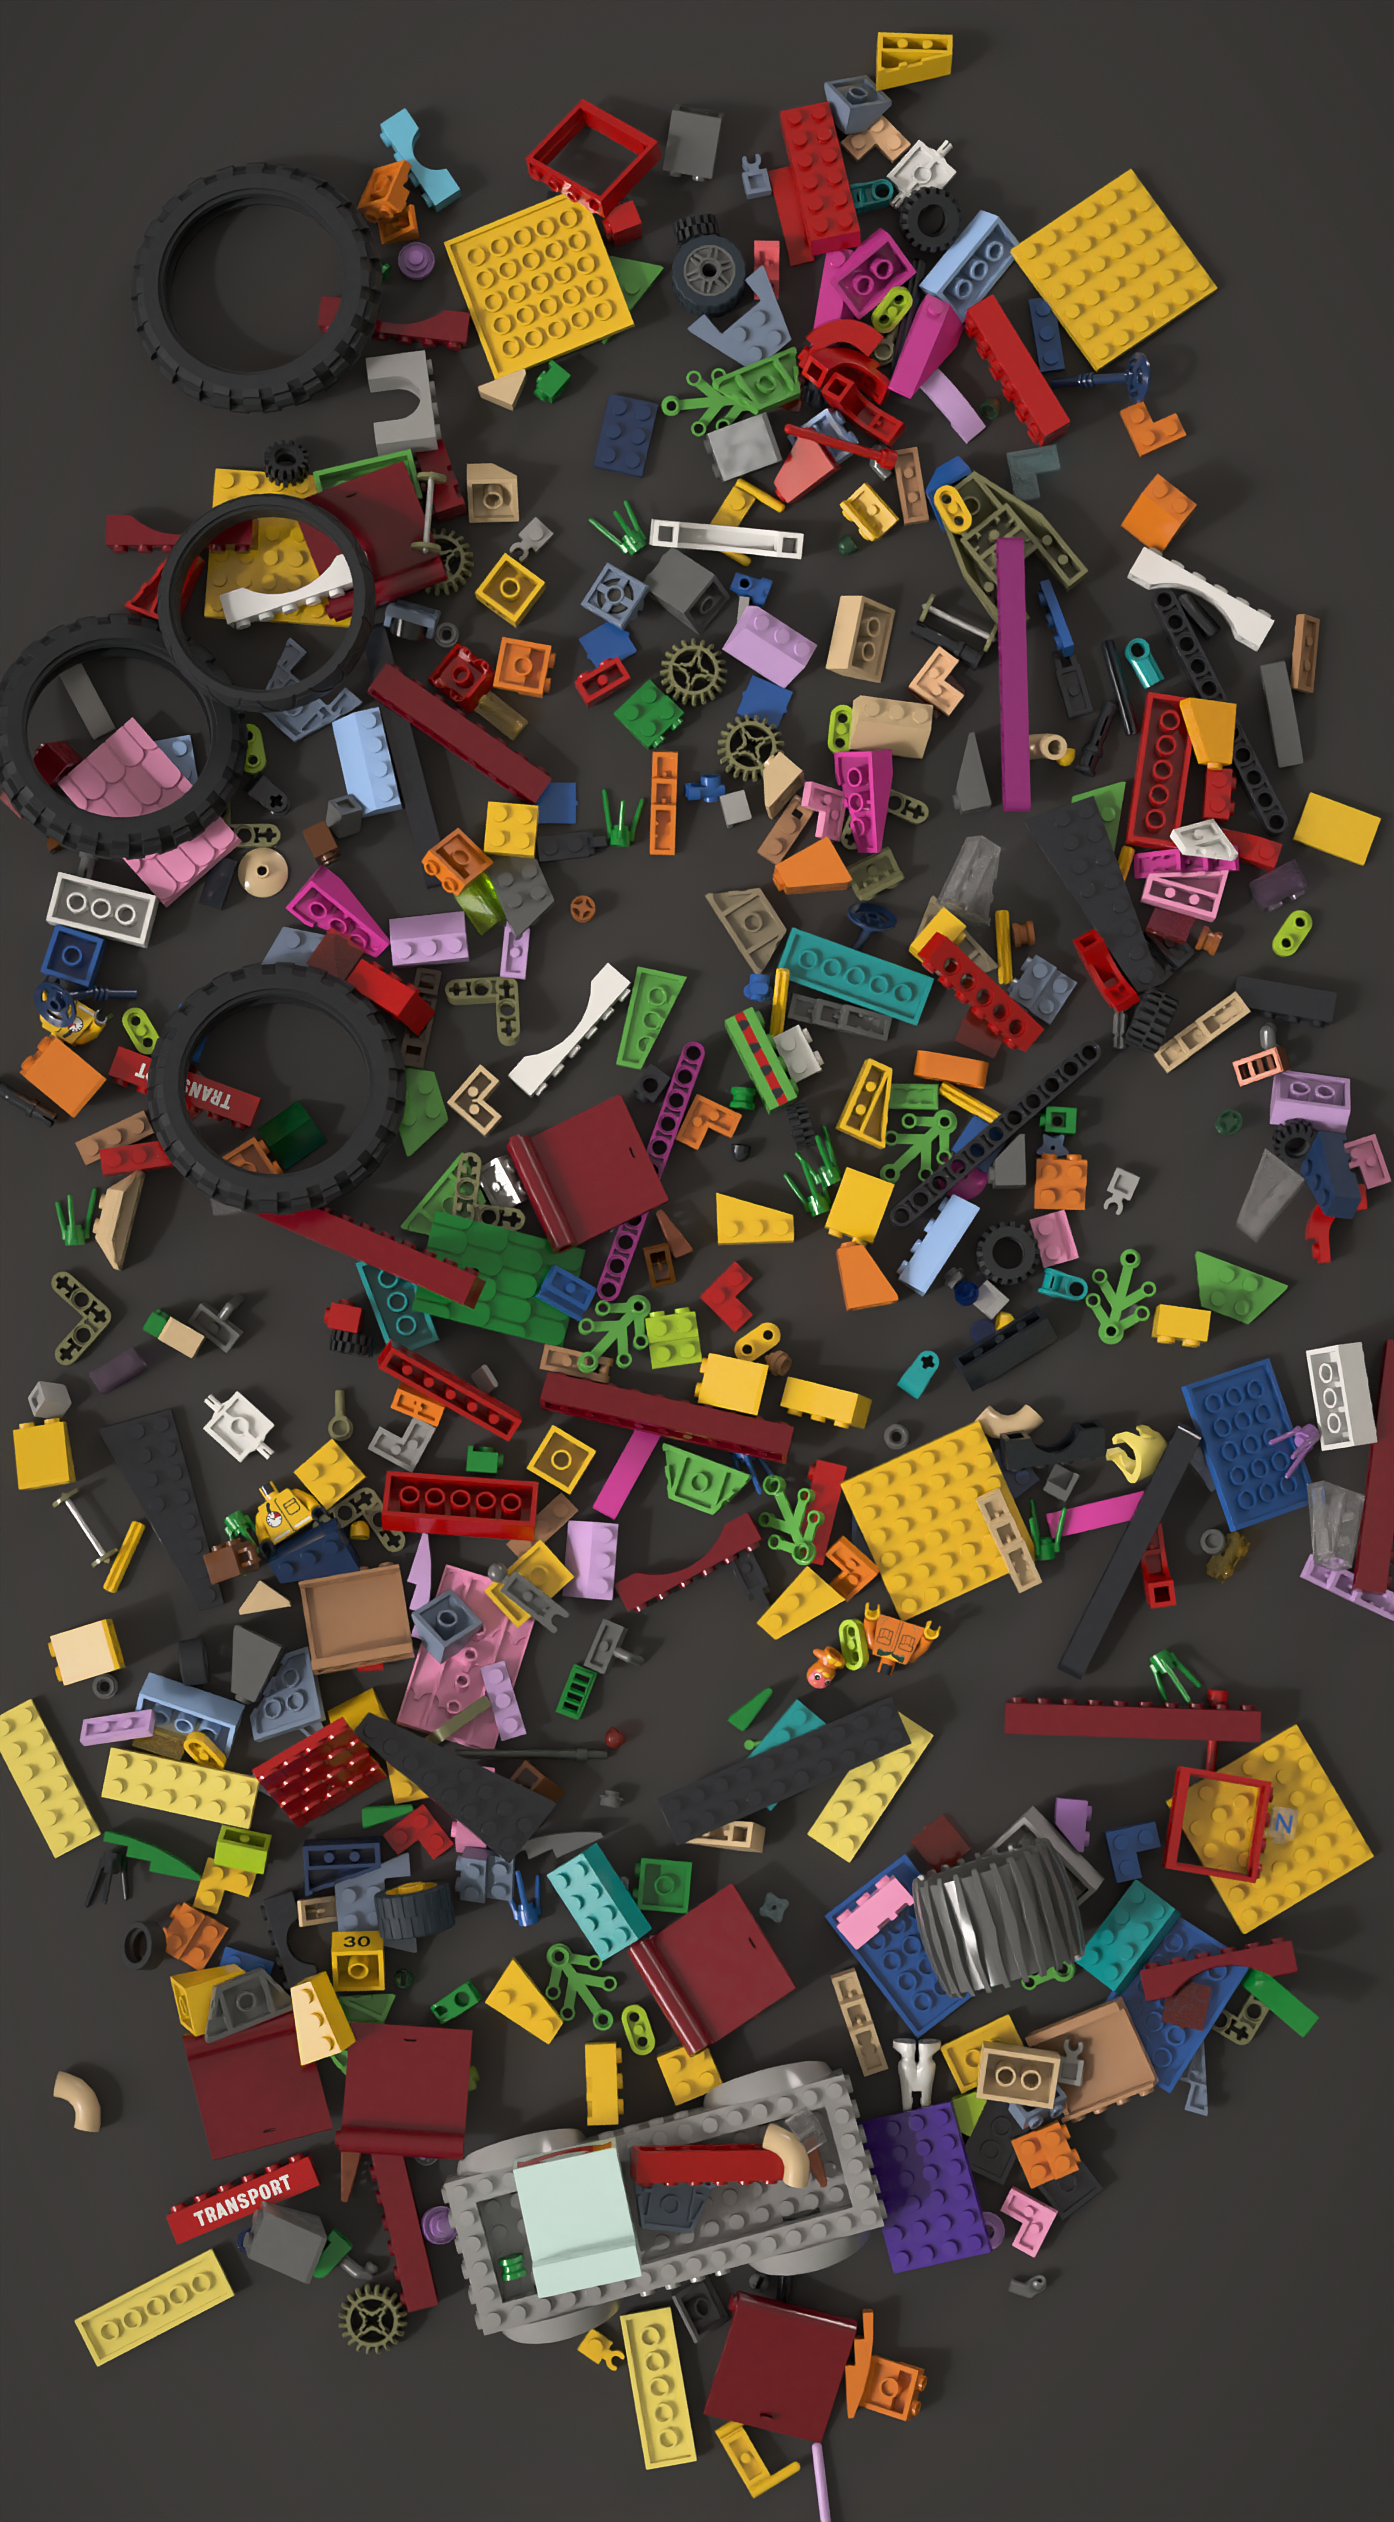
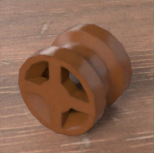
M588 896L576 897L571 904L573 918L580 923L590 922L596 914L594 901Z
M1026 921L1022 925L1018 923L1011 924L1015 948L1021 947L1022 944L1035 945L1032 921Z
M1204 925L1195 949H1204L1208 951L1209 955L1214 956L1223 933L1219 931L1213 932Z

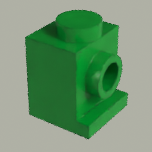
M551 360L548 363L549 371L544 370L537 378L536 382L538 384L534 394L541 401L545 402L548 400L553 404L571 383V375Z
M1047 1106L1045 1113L1040 1112L1039 1127L1044 1128V1133L1073 1136L1076 1133L1077 1108ZM1053 1118H1060L1061 1125L1055 1126L1052 1123Z
M157 1309L156 1313H151L143 1330L158 1338L171 1316Z
M468 1446L466 1471L498 1474V1469H503L504 1454L494 1453V1448L479 1447L478 1452L474 1451V1446Z

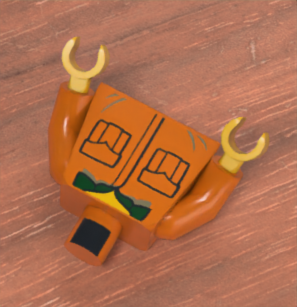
M869 1603L865 1605L863 1628L867 1646L872 1650L873 1655L882 1657L877 1672L892 1676L896 1662L907 1665L908 1662H915L925 1654L933 1640L938 1637L941 1626L938 1627V1630H931L930 1625L932 1621H928L925 1628L880 1614L879 1604L874 1611L869 1609Z

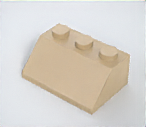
M841 596L826 669L842 676L881 683L895 610L864 596Z
M860 695L853 700L849 750L892 749V756L922 759L931 732L933 705Z
M983 2040L976 2098L1053 2109L1061 2060L1059 2052Z

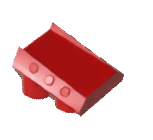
M457 643L428 678V682L467 713L476 712V708L493 689L496 671L485 660L475 656L467 647Z

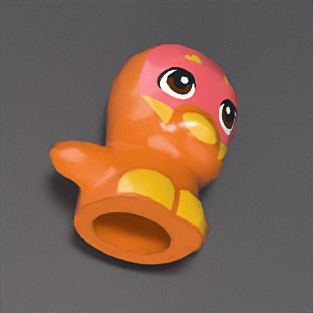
M827 1646L824 1650H813L814 1655L819 1660L808 1669L807 1680L815 1688L823 1689L828 1687L836 1675V1669H843L845 1667V1659L842 1654L830 1646Z

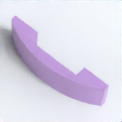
M938 368L920 387L947 417L953 429L966 444L986 428L971 405Z

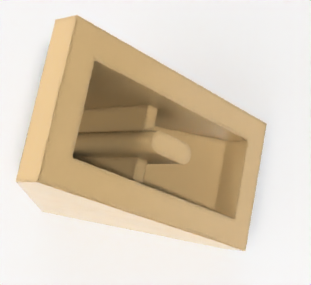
M522 369L479 386L480 397L514 411L527 381L526 371Z
M170 1317L158 1339L194 1359L206 1337Z
M260 1580L239 1609V1613L243 1615L292 1606V1602L270 1585Z
M335 1895L301 1898L297 1901L300 1927L337 1921Z

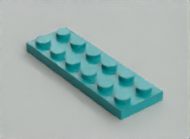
M794 927L791 929L777 969H789V980L916 1026L934 978Z

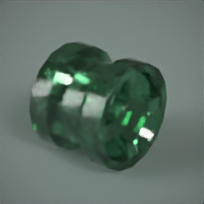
M1233 1109L1223 1111L1217 1116L1215 1122L1217 1131L1224 1136L1234 1135L1241 1129V1115Z

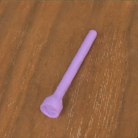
M816 2442L812 2445L820 2520L821 2522H831L822 2445Z

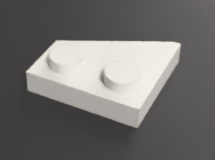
M1214 819L1173 829L1170 835L1183 855L1234 861L1239 854Z

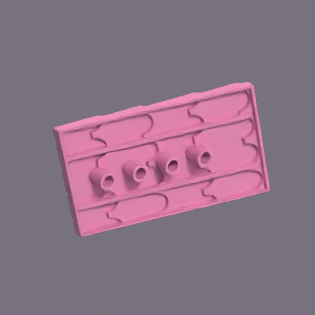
M133 717L57 783L77 807L95 814L111 817H134L161 810L177 801L193 786ZM219 817L216 822L213 821L205 829V832L192 841H186L179 845L177 849L161 855L158 853L147 855L142 859H123L157 898L168 907L242 841L224 820Z
M446 1564L436 1597L451 1588L483 1622V1626L458 1654L442 1664H439L421 1642L396 1724L431 1734L482 1696L486 1695L489 1699L480 1670L481 1667L505 1660L514 1688L535 1618L531 1616L517 1628L484 1592L493 1583L489 1577ZM492 1706L454 1732L446 1740L474 1749H495L499 1730Z

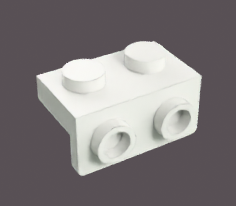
M797 1025L773 1037L780 1056L783 1057L788 1067L787 1070L795 1083L822 1071L820 1065L824 1064L818 1050L812 1051L809 1043L813 1040L807 1028L802 1030Z

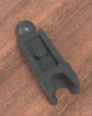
M494 1563L489 1567L488 1577L495 1583L502 1582L504 1584L500 1591L555 1634L558 1630L552 1623L554 1615L559 1614L564 1618L570 1616L568 1611L517 1571L512 1576H509L506 1566L502 1563Z

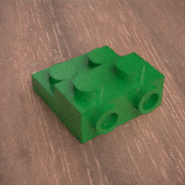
M650 679L614 712V716L648 751L652 747L658 748L666 740L664 735L670 730L674 732L684 722L682 719L684 712Z
M641 1857V1862H636L635 1877L640 1878L639 1888L634 1887L633 1900L637 1903L638 1908L642 1910L688 1913L692 1862Z

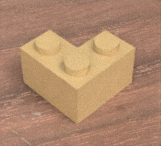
M479 1065L447 1103L486 1138L503 1120L502 1116L485 1102L497 1089L500 1082L482 1065Z

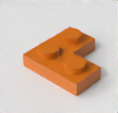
M1144 402L1134 404L1120 411L1121 418L1140 458L1186 437V433L1176 413L1153 423Z
M696 1094L675 1140L699 1150L708 1128L732 1139L742 1115Z
M844 1536L836 1541L825 1553L842 1570L831 1580L829 1586L847 1602L880 1571L877 1565Z

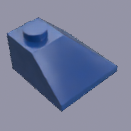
M959 456L936 468L925 491L943 532L945 528L934 504V496L940 487L945 485L955 487L972 473L968 465Z

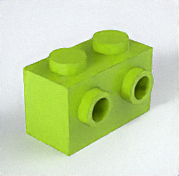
M222 1825L217 1840L214 1864L264 1874L272 1835Z

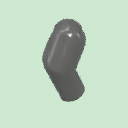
M884 443L875 444L872 449L878 451L888 448ZM870 459V467L883 482L892 476L891 470L881 468L880 464L876 463V460Z
M1271 1022L1266 1023L1260 1030V1043L1265 1050L1281 1046L1276 1043L1275 1032L1277 1027Z
M348 2255L344 2256L339 2263V2266L352 2277L371 2280L375 2277V2273L378 2272V2266L372 2261H368L365 2267L358 2265Z
M1036 2275L1025 2283L1011 2279L1008 2291L1032 2298L1045 2289L1046 2279L1042 2275Z

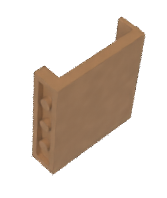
M385 1562L379 1564L378 1568L369 1569V1567L364 1566L360 1567V1571L306 1579L298 1582L301 1590L314 1675L415 1658L399 1564L394 1565L393 1562Z
M1122 1996L1032 2031L1025 2037L1029 2047L1034 2046L1037 2049L1057 2051L1059 2055L1063 2056L1067 2055L1064 2050V2042L1067 2038L1071 2039L1070 2047L1073 2050H1077L1079 2042L1084 2041V2050L1079 2054V2059L1086 2060L1082 2085L1076 2086L1057 2082L1067 2096L1063 2111L1065 2116L1061 2119L1063 2123L1069 2120L1072 2123L1081 2121L1086 2118L1085 2114L1094 2111V2114H1099L1109 2108L1108 2105L1115 2102L1117 2105H1122L1130 2101V2096L1138 2093L1140 2096L1147 2095L1154 2091L1153 2087L1159 2082Z

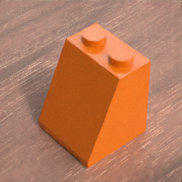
M1157 474L1141 493L1121 526L1148 548L1152 547L1163 553L1190 520L1197 504Z
M828 836L775 865L774 877L772 878L778 890H784L786 895L847 890L851 887L853 880Z
M51 1034L50 1037L46 1036L37 1046L39 1050L33 1057L29 1056L24 1060L20 1073L75 1118L107 1079Z
M856 1241L842 1243L841 1248L837 1249L836 1255L846 1311L896 1303L898 1301L897 1293L863 1244L857 1245Z

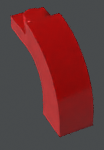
M838 318L826 321L815 327L805 337L812 345L810 348L806 345L797 356L800 359L798 365L804 369L810 354L836 342L850 343L869 357L884 336L872 326L860 320Z
M839 347L820 349L809 355L801 373L818 388H822L834 372H837L853 381L857 388L879 405L886 402L891 391L888 389L891 380L879 371L881 364L871 357L851 349Z
M834 372L821 390L826 401L835 410H838L845 420L873 440L877 438L892 447L906 428L903 422L882 411L867 400L853 381L837 372Z
M1095 929L1073 940L1083 965L1111 1009L1114 1007L1120 1013L1140 1001L1138 994L1125 980L1114 963L1104 939Z
M1358 1184L1362 1200L1356 1212L1367 1210L1365 1184ZM1319 1204L1315 1206L1309 1216L1305 1240H1316V1244H1312L1313 1259H1317V1264H1328L1331 1262L1329 1229L1336 1217L1325 1216Z
M1159 1522L1139 1562L1146 1598L1151 1609L1176 1605L1174 1582L1170 1576L1166 1559L1162 1523Z

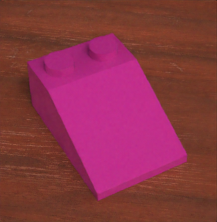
M879 228L864 240L861 246L857 247L830 282L855 317L860 320L877 306L892 288L901 286L917 272L890 234Z

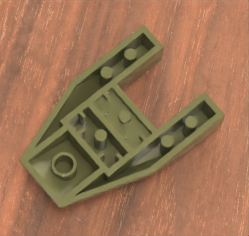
M975 471L954 487L971 514V526L965 533L955 534L948 529L942 517L941 520L963 577L996 624H998L997 538L1023 537L1024 560L1034 553L1066 593L1086 578L1088 574L1087 568L1040 512ZM945 496L942 498V502L949 504L951 499ZM956 518L954 520V523L956 525H962L963 520L961 518ZM1026 613V625H1027V624L1029 623L1030 617H1029V615Z

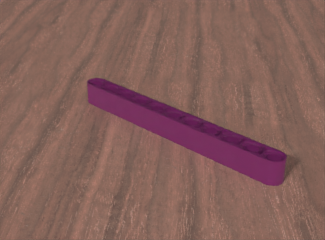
M1002 537L996 540L1003 811L1029 812L1031 795L1023 537Z
M689 1042L682 1050L647 1147V1152L653 1166L659 1171L658 1177L660 1181L704 1061V1047L698 1042ZM690 1048H697L701 1056L697 1060H690L686 1055L687 1051ZM686 1071L692 1075L690 1083L682 1084L678 1080V1075L681 1072ZM673 1095H680L684 1099L681 1107L671 1106L669 1100ZM669 1118L675 1122L676 1125L672 1131L662 1129L661 1123L664 1119ZM657 1142H663L667 1146L666 1152L662 1155H657L653 1152V1145ZM650 1211L640 1215L642 1220L637 1226H631L628 1222L619 1226L597 1288L601 1300L613 1302L618 1299ZM628 1236L633 1240V1245L630 1249L624 1250L620 1248L618 1243L622 1237ZM614 1260H620L624 1263L625 1267L621 1273L617 1274L610 1270V1265ZM605 1284H613L616 1287V1293L612 1297H605L602 1294V1287Z

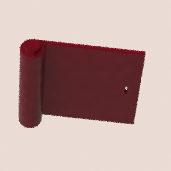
M403 460L302 498L320 506L337 517L356 537L362 550L366 552L370 563L376 590V607L449 580L440 553L424 554L410 549L411 543L423 542L425 514ZM298 521L318 574L321 576L330 567L336 556L341 555L342 552L322 532ZM430 530L429 543L436 544L432 532ZM354 589L344 591L345 594L337 598L328 597V604L325 605V609L330 619L334 618L336 622L352 617Z
M621 1094L531 1138L522 1134L514 1135L506 1145L554 1254L566 1252L669 1202L668 1196Z
M734 1883L729 1884L651 1939L643 1940L641 1937L630 1944V1949L627 1951L690 2058L705 2051L797 1988Z
M294 2010L209 2044L204 2039L205 2034L194 2036L192 2033L182 2035L213 2161L333 2129L316 2061L301 2066Z
M350 2021V2028L356 2042L348 2047L343 2121L341 2131H336L335 2146H339V2151L463 2160L473 2030Z
M738 2290L736 2295L732 2294L729 2301V2309L732 2310L733 2319L703 2413L821 2443L855 2338L857 2321Z

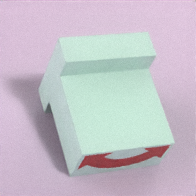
M615 2137L514 2159L513 2173L531 2252L532 2269L539 2298L642 2276L641 2251L635 2223H633Z

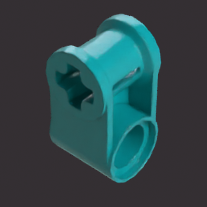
M879 179L849 185L856 214L886 208L893 200V186L888 180ZM884 189L889 192V195L885 198H880L876 195V192Z
M1044 1268L1045 1277L1042 1287L1038 1289L1039 1293L1073 1302H1078L1085 1298L1088 1286L1083 1279L1067 1275L1058 1270ZM1054 1278L1052 1288H1050L1051 1280ZM1074 1283L1080 1284L1083 1287V1294L1073 1296L1069 1291L1070 1285Z
M932 1351L922 1352L912 1366H909L897 1386L918 1399L939 1366L938 1356ZM929 1355L932 1356V1362L935 1364L934 1367L924 1369L921 1358L923 1356L925 1358L929 1357Z

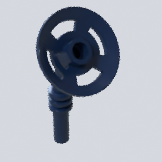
M1137 352L1130 358L1127 370L1124 373L1097 375L1094 372L1090 374L1081 373L1077 377L1052 379L1051 384L1053 389L1077 386L1083 389L1093 388L1098 384L1124 383L1130 399L1134 403H1142L1149 392L1151 371L1146 355Z
M857 903L851 905L847 912L848 917L853 923L862 927L863 931L850 948L861 951L873 932L889 931L895 928L897 924L896 916L888 909L876 904ZM879 915L883 916L888 921L883 922Z
M50 981L42 982L34 991V1003L40 1015L50 1024L60 1028L68 1027L75 1021L77 1010L74 1001L92 998L93 1001L97 999L98 1001H102V999L107 1001L108 999L137 998L136 989H108V986H104V988L102 986H98V988L93 986L90 989L66 991L59 984ZM44 989L50 992L47 996V1001H43ZM70 1005H71V1007H72V1013H71V1016L69 1017V1014H68L67 1011L69 1010ZM51 1012H53L54 1014H56V1015H58V1016H61V1018H58V1017L54 1016Z

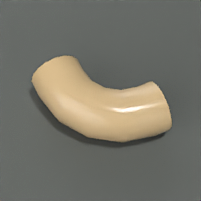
M1029 735L1030 760L1044 758L1058 760L1067 751V743L1059 735Z
M1026 1404L1021 1410L1012 1415H1002L991 1406H988L975 1420L979 1421L984 1433L1000 1439V1433L1024 1430L1027 1434H1030L1044 1422L1040 1415Z
M59 2071L54 2087V2097L65 2099L73 2105L76 2112L74 2128L89 2132H99L101 2107L95 2092L82 2079Z
M770 2123L764 2137L763 2148L776 2153L782 2159L785 2166L784 2183L795 2188L807 2187L810 2160L804 2145L792 2132Z

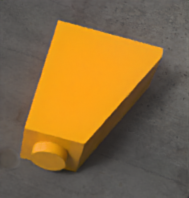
M1197 698L1181 700L1180 708L1198 764L1207 765V769L1222 770L1223 766L1232 764L1236 704Z

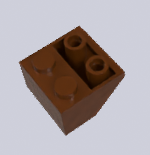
M527 1759L509 1779L555 1803L565 1793L564 1790Z

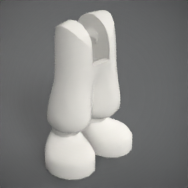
M910 2038L894 2039L893 2048L902 2056L898 2062V2073L901 2083L903 2111L911 2110L913 2103L912 2091L921 2092V2107L931 2105L932 2086L936 2070V2064L932 2060V2056L940 2050L941 2040L920 2039L918 2041L919 2061L916 2062V2041Z

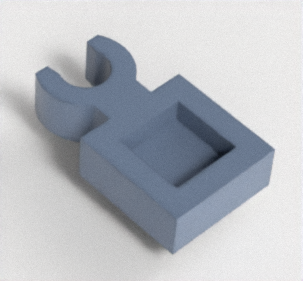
M755 154L754 164H749L746 156H743L742 167L746 172L742 173V180L747 199L771 195L772 190L767 169H760V155Z

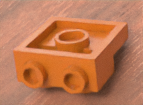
M406 160L381 166L373 170L357 206V210L364 215L367 221L377 223L379 218L392 219L394 214L402 212L406 207V199L410 192L403 185L408 180V173L412 166Z
M502 637L493 687L515 691L522 695L543 698L544 692L549 693L551 678H547L548 669H553L555 665L556 654L552 653V646Z
M459 828L431 848L421 861L424 864L425 871L429 875H435L442 882L444 890L449 893L453 892L456 896H459L494 863Z
M255 1137L222 1157L240 1168L264 1174L284 1173L277 1161L271 1163L267 1157L270 1151L264 1141L260 1140L258 1142Z
M1043 1153L1041 1158H1035L1034 1209L1085 1210L1087 1160L1082 1159L1080 1154H1067V1159L1057 1158V1154Z
M185 1901L182 1906L177 1904L172 1911L170 1917L173 1921L170 1926H163L167 1943L166 1952L197 1970H203L229 1927Z
M1058 2120L1010 2140L1031 2189L1079 2170L1077 2164L1081 2162L1076 2148L1070 2149L1067 2142L1071 2138L1065 2124L1060 2126Z
M872 2355L859 2406L904 2421L912 2420L913 2416L916 2417L921 2407V2402L917 2401L919 2391H924L927 2384V2376H924L925 2369Z

